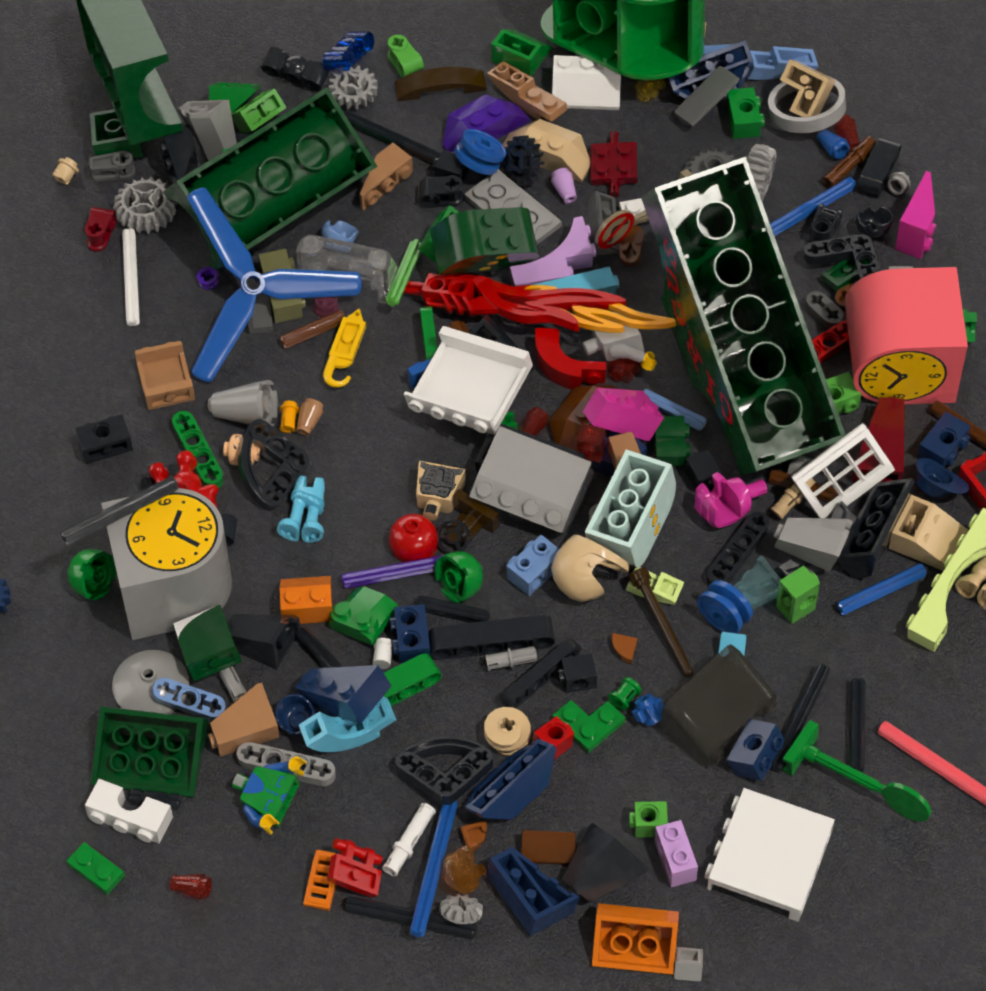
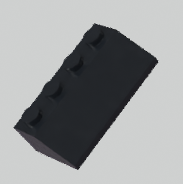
M913 478L881 482L872 488L837 559L852 578L870 577L875 572L877 564L886 551L892 532L912 495L915 483Z

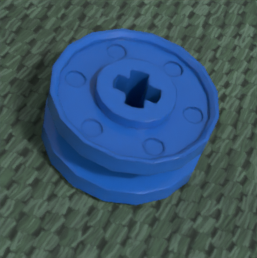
M476 129L465 130L461 137V142L457 144L454 150L456 157L461 163L485 175L497 173L500 166L499 162L504 160L507 153L505 147L496 138Z
M722 580L713 581L708 586L707 591H704L697 598V605L702 615L712 626L721 632L737 634L743 628V624L749 622L753 617L751 604L737 588Z

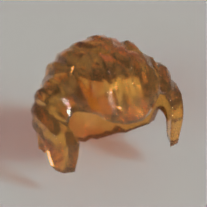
M467 845L458 848L443 860V876L447 885L454 891L463 894L474 891L479 886L480 877L486 874L484 865L474 863V850Z

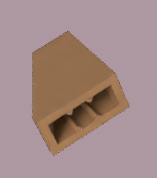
M262 682L256 684L210 723L212 733L208 734L212 749L217 748L220 757L237 752L238 747L246 742L261 744L280 738L278 725Z

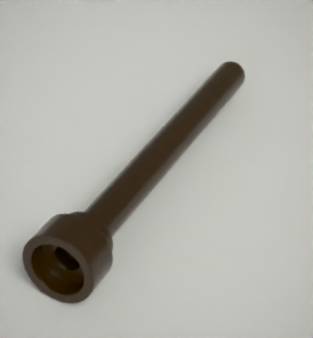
M642 567L633 571L629 575L632 585L637 587L638 590L641 589L683 674L686 677H691L694 671L650 587L651 576L647 568Z

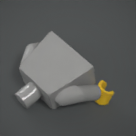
M624 326V332L622 333L592 330L593 338L583 342L584 350L588 356L600 351L606 361L629 358L639 363L641 362V366L648 371L654 370L657 364L653 352L648 351L646 354L644 353L641 333L637 328Z

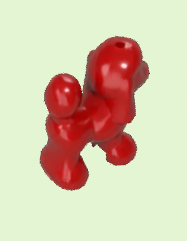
M187 450L177 454L176 460L180 471L174 478L178 483V488L195 491L205 496L217 508L215 497L219 488L213 484L202 486L200 477L193 472L197 466V459L192 452ZM161 462L154 463L148 468L149 475L156 483L169 477L167 467L165 468Z

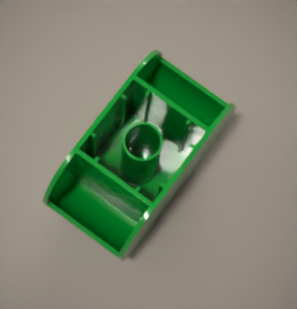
M553 0V5L545 11L541 18V31L549 41L625 77L640 80L663 79L687 71L702 58L705 44V0Z

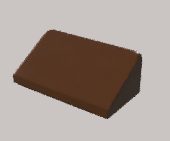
M523 830L521 854L533 863L569 865L575 854L576 833Z

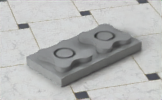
M500 170L493 175H489L464 194V199L476 209L528 208L537 245L562 226L560 219Z

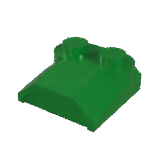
M365 586L359 587L344 602H340L332 608V619L328 624L331 630L373 646L390 621V617L395 614L394 607L399 606L383 593Z

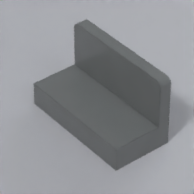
M263 294L256 296L253 315L248 321L249 334L273 332L269 296Z

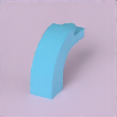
M383 696L361 724L340 717H330L318 712L299 724L307 747L320 752H338L375 740L381 736L379 731L396 721L388 698Z

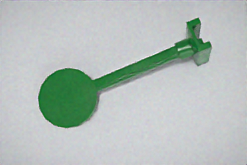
M811 720L808 721L783 757V761L787 763L783 772L790 776L794 775L802 761L806 759L812 763L816 762L871 791L878 792L883 795L891 808L905 818L923 822L927 821L932 813L926 799L912 788L893 782L885 786L876 779L821 752V749L813 746L819 738V724Z

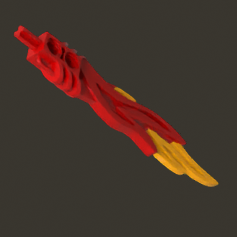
M428 273L424 283L408 281L404 291L405 294L423 296L425 306L442 308L448 314H453L452 310L458 315H464V312H466L470 317L481 314H499L520 323H553L577 332L580 331L579 327L600 332L622 333L624 332V326L637 329H666L676 326L674 318L633 310L627 307L626 299L623 297L585 288L557 289L555 286L547 285L513 287L480 275L463 273L440 275Z

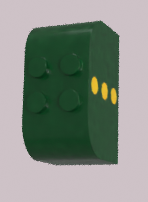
M514 207L463 211L444 218L430 229L439 274L510 270L511 266L530 263L539 257L530 210L528 208Z

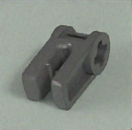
M126 150L94 156L89 159L94 182L127 181L136 174L135 166L132 164V154Z

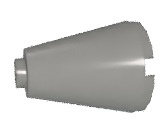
M262 380L213 393L212 397L209 398L208 410L212 412L214 417L247 425L256 419H263L271 426H274V424H271L272 418H277L278 414L277 392L271 389L270 385H274L271 380Z

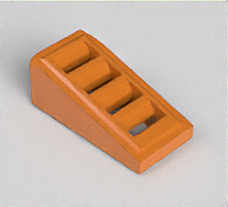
M316 850L304 898V906L330 911L337 884L327 881L326 876L318 875V873L328 874L331 856L336 853ZM315 884L329 885V888L315 886ZM316 893L326 895L327 897L326 899L312 897V894Z

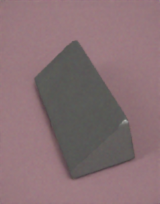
M719 66L674 110V114L682 124L694 126L740 79L724 67Z
M595 191L587 199L588 222L591 231L590 243L595 244L596 255L619 254L620 243L611 248L602 249L595 242V236L599 227L607 218L616 213L615 197Z

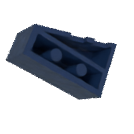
M511 847L490 858L486 876L528 934L532 936L574 914L579 896L574 892L569 893L558 885V880L554 877L550 879L538 870L539 866Z

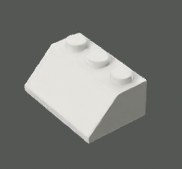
M554 55L552 95L566 102L567 108L619 110L620 74L582 56Z

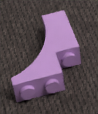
M583 216L573 219L568 236L553 252L536 261L511 266V286L538 284L574 275L573 270L593 267V257H596V248L594 243H590V226L585 225Z

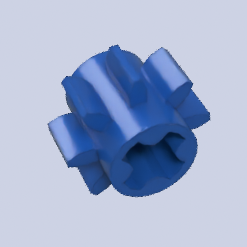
M646 694L634 702L636 709L632 713L637 722L640 721L645 723L646 726H651L663 719L662 710L666 709L661 697L657 698L656 696L653 697L652 694Z

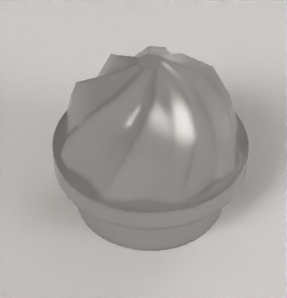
M905 172L893 173L888 181L889 190L895 195L905 194L910 189L911 181L909 176Z

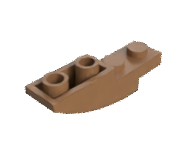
M504 61L487 73L490 80L506 97L537 120L540 117H544L552 122L568 110L566 102L535 85L534 78Z

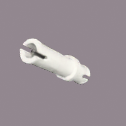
M421 803L400 840L392 846L393 851L382 866L383 871L388 875L396 877L406 859L411 858L413 854L412 849L423 834L432 816L436 813L432 806Z

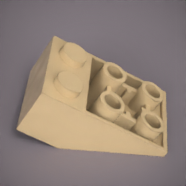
M911 495L892 532L889 549L944 571V563L949 554H955L958 549L956 545L962 534L967 535L969 530L935 504Z

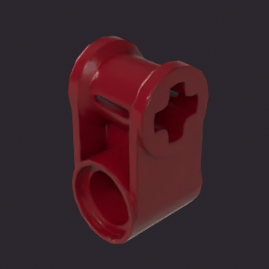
M98 207L91 208L84 229L88 237L86 244L91 251L99 252L107 247L111 233L116 226L115 210Z

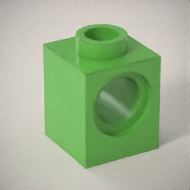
M667 801L635 802L634 812H629L630 828H635V838L655 837L656 827L668 824ZM650 817L654 819V821L646 822L643 820V818Z

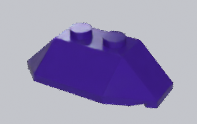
M485 94L448 114L442 148L445 151L454 152L457 144L461 142L464 131L468 129L480 130L499 139L530 122V118L517 104Z

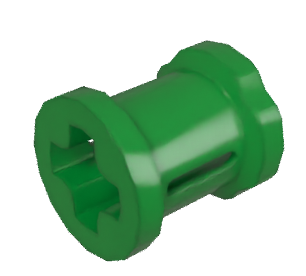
M624 677L621 686L615 692H611L608 695V699L614 707L620 711H626L630 701L635 696H639L642 693V689L632 678Z

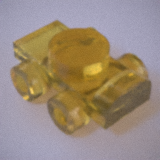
M665 79L642 80L645 83L638 81L635 89L638 90L636 97L643 102H648L651 97L655 99L659 93L658 89L663 90L665 88Z

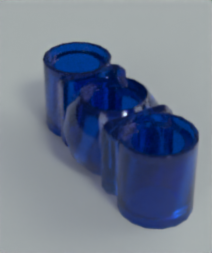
M349 31L335 46L331 47V50H327L324 53V68L328 71L350 70L351 66L362 58V55L372 51L375 42L372 32Z

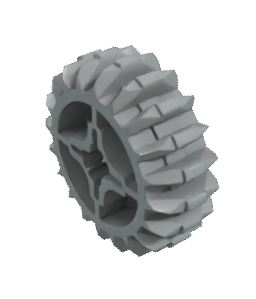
M755 144L749 152L747 161L763 202L773 177L777 156L774 148L764 144Z
M141 177L140 181L132 179V184L124 183V189H118V195L114 199V210L116 211V218L118 222H121L123 228L136 229L139 234L142 231H146L149 234L150 230L154 229L158 232L160 226L166 228L167 222H172L173 216L176 213L177 202L172 199L167 200L163 194V191L169 187L167 183L162 184L160 179L154 181L152 177L148 180H144Z

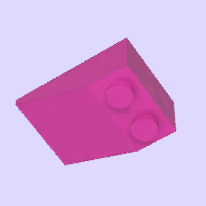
M925 172L900 220L895 250L918 259L922 258L925 251H930L934 241L932 236L936 229V224L933 223L935 208L931 172Z

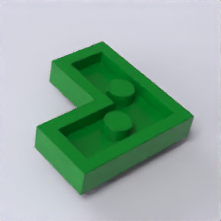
M570 700L552 715V719L557 716L571 726L574 732L573 740L587 753H590L626 722V717L609 701L588 716L578 705Z

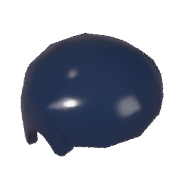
M300 694L285 696L280 699L275 707L277 724L287 734L292 736H302L299 724L316 714L312 703Z

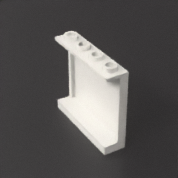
M442 326L439 332L440 346L413 393L406 391L404 393L408 407L417 413L424 412L436 419L443 418L452 421L458 426L465 425L474 428L480 433L487 432L495 435L533 366L529 352Z
M744 788L741 796H735L731 811H734L732 819L727 818L722 831V833L726 834L723 842L718 840L713 854L717 857L715 863H709L705 873V879H708L707 890L711 891L713 884L790 911L789 919L799 922L829 842L835 819Z

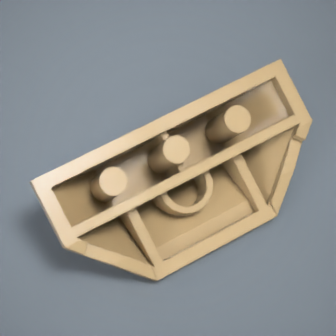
M542 119L510 132L502 144L505 148H508L507 141H511L512 137L529 135V138H535L534 144L541 145L538 149L539 152L544 153L541 156V160L545 164L540 165L541 168L552 172L560 168H567L572 173L573 180L580 183L583 182L591 168V161L581 134Z

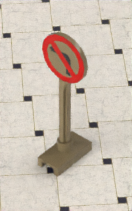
M686 169L680 172L678 180L693 174ZM621 210L612 214L599 227L595 236L596 244L602 249H608L621 242L633 226L649 220L646 210L635 216L629 210Z

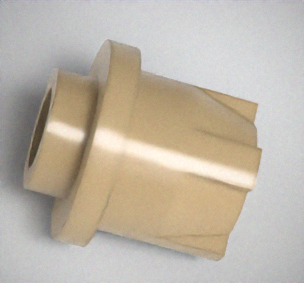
M68 157L65 159L59 158L57 161L58 166L52 175L57 182L68 185L73 175L79 172V169L76 167L77 163Z

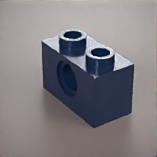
M945 411L920 443L917 458L934 460L944 468L947 465L952 466L958 456L957 452L960 448L964 450L970 442L971 437L968 435L971 426Z
M749 719L727 758L736 776L759 781L763 780L767 771L770 770L778 751L783 746L784 738L777 725Z

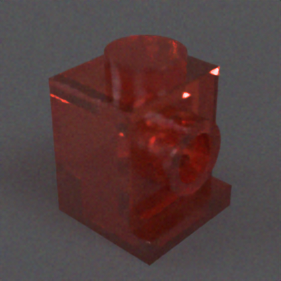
M582 423L576 442L578 452L585 454V459L601 462L607 444L606 429Z

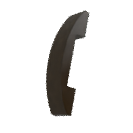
M468 67L431 68L409 74L395 81L398 101L420 99V93L457 88H464V94L487 91L484 72Z

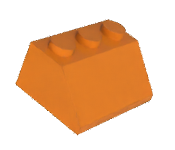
M598 903L592 966L674 974L679 911Z

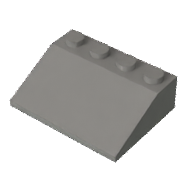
M499 426L469 497L563 533L567 529L592 462Z

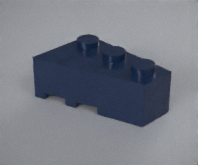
M379 665L309 669L294 688L298 694L303 695L312 703L316 711L361 724L392 685Z

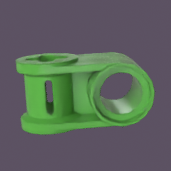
M393 35L389 38L388 47L390 50L388 51V60L401 77L424 69L422 57L411 46L407 38L402 35Z

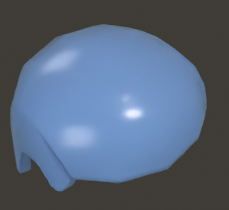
M330 220L322 226L320 231L323 240L330 247L337 249H347L352 246L359 233L354 226L343 221H337L331 226Z

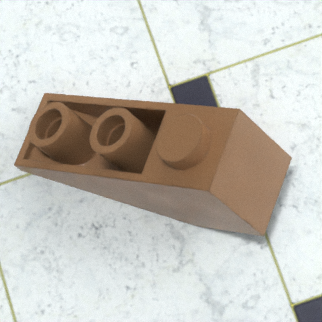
M394 143L390 144L375 157L374 161L378 167L369 172L360 192L362 210L375 204L386 192L392 191L395 185L403 179H407L413 172L412 157Z

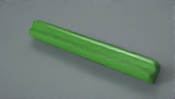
M414 239V241L409 243L385 300L386 303L390 304V307H395V305L399 304L421 252L417 249L421 242L418 239Z

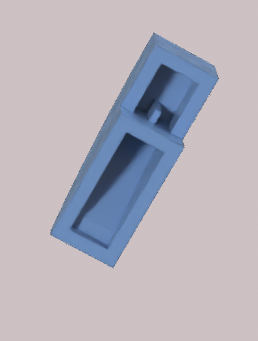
M773 46L770 52L750 51L753 63L749 68L747 78L751 80L781 78L790 59L799 61L815 70L818 68V63L813 49Z

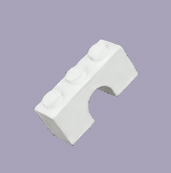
M98 779L85 804L89 819L97 824L105 823L111 825L121 833L129 832L135 834L142 841H153L160 844L173 818L171 806L146 796L143 804L138 809L132 811L122 808L126 800L123 787Z

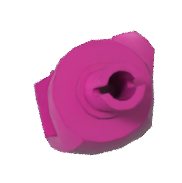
M717 472L712 475L714 487L711 492L703 483L696 488L694 508L711 526L722 528L744 517L751 510V499L767 494V485L762 479L745 485L739 477L726 480Z

